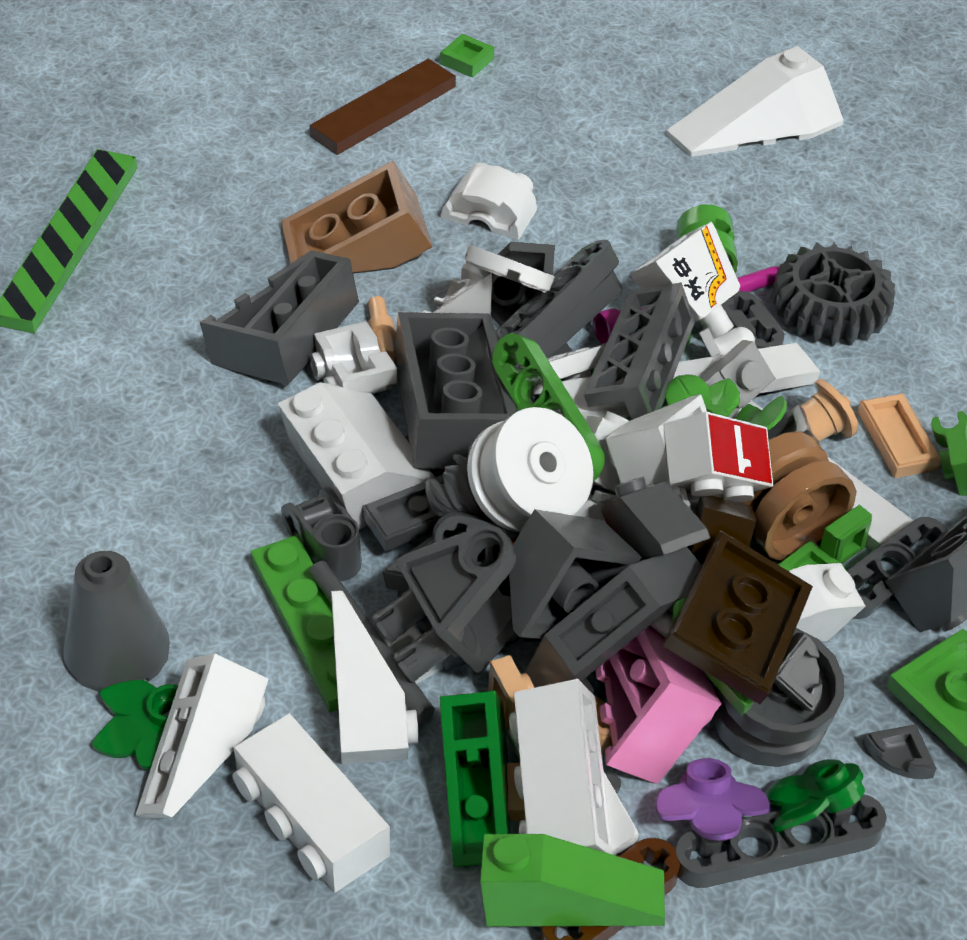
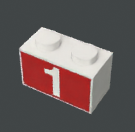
M702 412L664 424L670 485L691 489L693 496L722 495L724 500L735 502L752 500L754 498L753 492L773 487L767 427L710 412Z

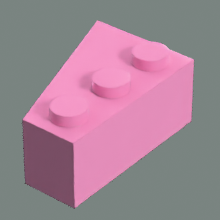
M649 626L595 671L596 679L605 682L607 703L600 706L601 721L609 724L611 730L612 747L610 746L605 750L606 765L649 782L659 783L701 729L710 722L714 713L721 706V702L705 672L662 646L666 638Z

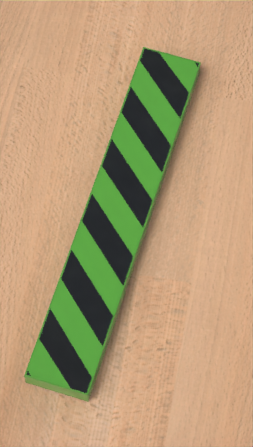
M100 149L95 151L1 295V327L35 334L138 168L136 156Z

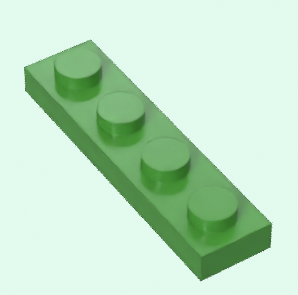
M298 535L251 550V563L329 713L338 710L332 604L309 574L310 568L314 565Z

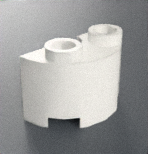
M480 162L475 163L461 178L443 206L440 218L468 225L471 220H481L489 226L491 232L519 240L537 210L536 199L532 193L533 183L529 177L522 173H513L500 166H491Z
M367 321L314 334L317 352L310 354V364L317 381L324 379V383L341 386L356 392L372 394L392 389L391 385L397 383V367L386 351L380 352L377 336Z

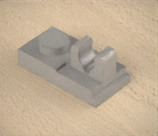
M742 340L700 377L709 387L727 378H730L736 384L740 392V402L729 418L741 408H744L776 379L754 341Z

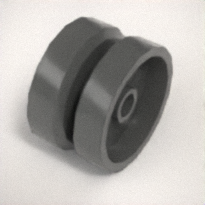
M796 628V629H795V632H794V634H793V636L795 635L796 632H801V633H806V632H804V631H802V630ZM808 633L806 634L814 642L820 657L817 658L820 670L819 684L822 685L820 699L813 711H803L773 683L771 691L760 705L754 702L751 708L741 716L715 686L714 691L721 702V706L714 713L712 721L718 736L734 754L755 765L782 767L801 762L816 751L844 698V675L836 656L819 639Z

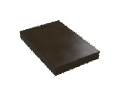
M720 530L712 541L662 646L760 705L771 691L813 586Z

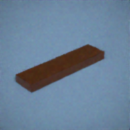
M428 58L310 124V137L336 155H339L455 88L456 75Z

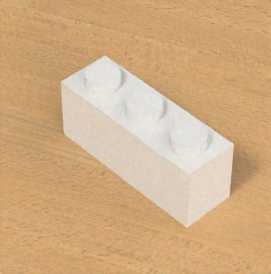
M579 679L514 692L516 712L510 714L509 724L512 738L515 744L519 746L521 764L515 767L514 779L520 798L524 800L526 820L520 822L519 834H546L613 855L595 696Z
M290 713L234 747L237 771L233 773V780L239 792L248 802H252L255 799L265 810L264 814L269 827L280 840L283 841L289 838L296 846L300 863L312 879L317 880L322 877L332 891L336 893L390 857V826Z

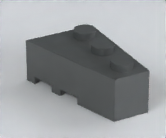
M311 250L268 278L269 286L250 298V295L244 293L234 300L236 307L216 320L214 316L210 315L200 321L211 364L289 385L309 362L310 354L317 352L314 334L338 328L359 303L349 258Z

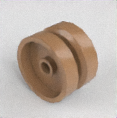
M801 431L783 433L768 440L773 487L753 492L754 498L752 500L739 502L750 505L753 508L756 518L753 531L755 541L769 557L780 561L785 560L810 540L818 546L821 545L824 529L852 510L857 493L853 481L838 465L829 462L826 452L811 436Z

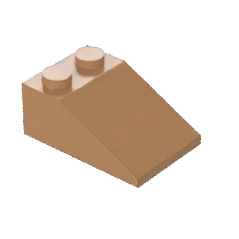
M394 161L385 164L281 220L290 264L313 250L349 258L352 271L355 273L395 268L433 248L418 197Z

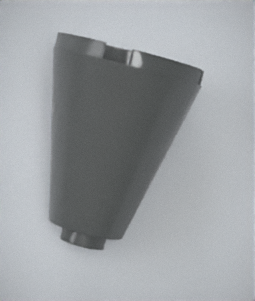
M113 551L91 553L84 557L75 569L63 645L65 664L79 684L97 692L110 685L130 680H144L148 678L149 682L160 673L168 660L170 640L167 628L124 556Z

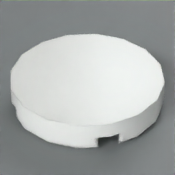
M470 244L464 258L466 263L545 293L550 291L555 278L553 275Z

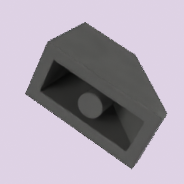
M644 476L615 485L616 496L599 501L606 524L642 558L666 555L710 538L706 526L666 481L646 485Z

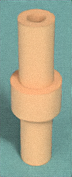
M374 296L368 301L370 314L368 324L377 336L380 352L386 351L394 362L395 349L393 341L396 338L394 320L388 315L385 299L381 296Z

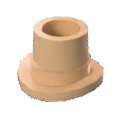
M816 380L814 385L818 392L811 395V399L800 405L806 413L812 433L819 442L832 434L837 435L840 432L845 438H851L856 435L858 421L850 406L851 402L848 397H843L838 390L825 380Z

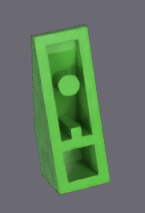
M484 834L480 883L487 927L665 926L664 870L546 834Z

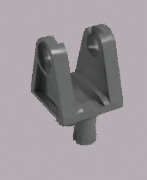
M492 525L480 526L404 554L395 560L410 589L395 601L374 613L372 618L377 623L376 626L384 637L392 643L407 632L408 629L428 617L432 628L414 642L393 654L395 660L399 662L398 665L413 683L450 655L455 658L460 656L479 673L489 665L490 661L494 659L515 633L512 624L511 596H505L504 587L509 580V573L516 563L517 555L513 552L514 548L510 538L500 528ZM495 544L500 545V554L493 564L487 567L477 566V557L485 547Z

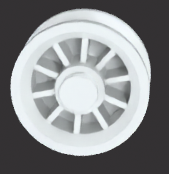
M532 407L522 409L509 416L505 421L489 426L478 435L469 452L467 464L468 480L476 502L493 522L513 532H520L522 525L530 518L534 509L574 515L586 503L592 489V459L583 437L565 417L546 408Z

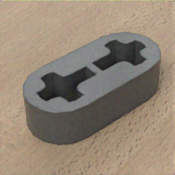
M738 291L722 303L723 309L734 325L732 329L737 327L748 328L753 333L754 338L755 335L758 337L755 340V345L758 349L783 345V329L755 295Z

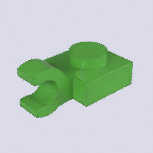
M964 411L957 412L959 422L952 428H943L939 417H933L931 427L935 441L940 446L948 448V450L940 451L945 479L955 478L959 495L966 496L967 415Z

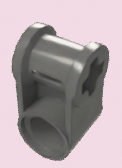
M327 486L320 489L318 496L300 504L294 505L289 502L281 507L282 518L291 537L298 535L313 564L319 561H326L340 581L349 580L358 574L362 565L359 526L343 507L331 487Z

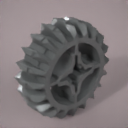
M816 242L812 250L800 247L797 254H788L786 261L780 264V268L776 273L772 295L774 297L773 303H775L777 308V315L784 317L785 327L797 326L798 336L808 333L813 334L815 343L822 337L828 338L833 346L839 339H844L852 346L857 337L868 341L872 333H880L882 327L887 323L888 318L892 314L896 293L894 290L895 284L891 280V271L882 269V260H869L868 251L857 253L853 251L852 245L844 249L837 247L835 242L830 247H823Z

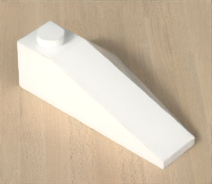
M796 46L763 60L667 129L666 136L690 157L737 150L739 144L761 141L762 145L765 146L776 144L777 138L796 136L798 140L811 139L842 126L843 117L824 66L799 46Z

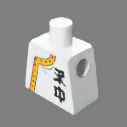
M712 222L683 235L630 273L640 289L682 282L695 322L699 321L704 330L709 328L714 339L734 327L721 304L739 291L740 284Z

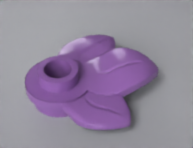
M712 758L697 759L689 763L686 772L681 777L680 783L664 788L658 795L656 812L661 820H690L693 831L702 838L713 841H726L738 835L742 825V815H763L769 813L770 809L769 800L761 789L756 786L736 782L735 778L731 775V768L723 761Z

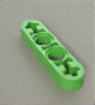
M514 333L506 334L498 341L494 348L492 363L518 410L540 407L552 410L558 414L562 412L563 416L579 431L589 449L593 465V481H595L601 474L605 463V454L598 439L540 346L534 340ZM519 362L521 366H524L526 368L523 369L515 365ZM542 379V393L535 402H532V387L536 381Z

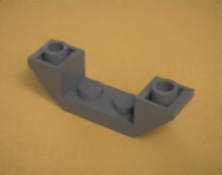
M685 547L666 555L655 556L629 565L543 636L525 671L530 677L534 688L579 679L591 693L595 691L586 679L588 675L663 614L668 612L673 617L674 604L686 597L701 566V563L689 548Z

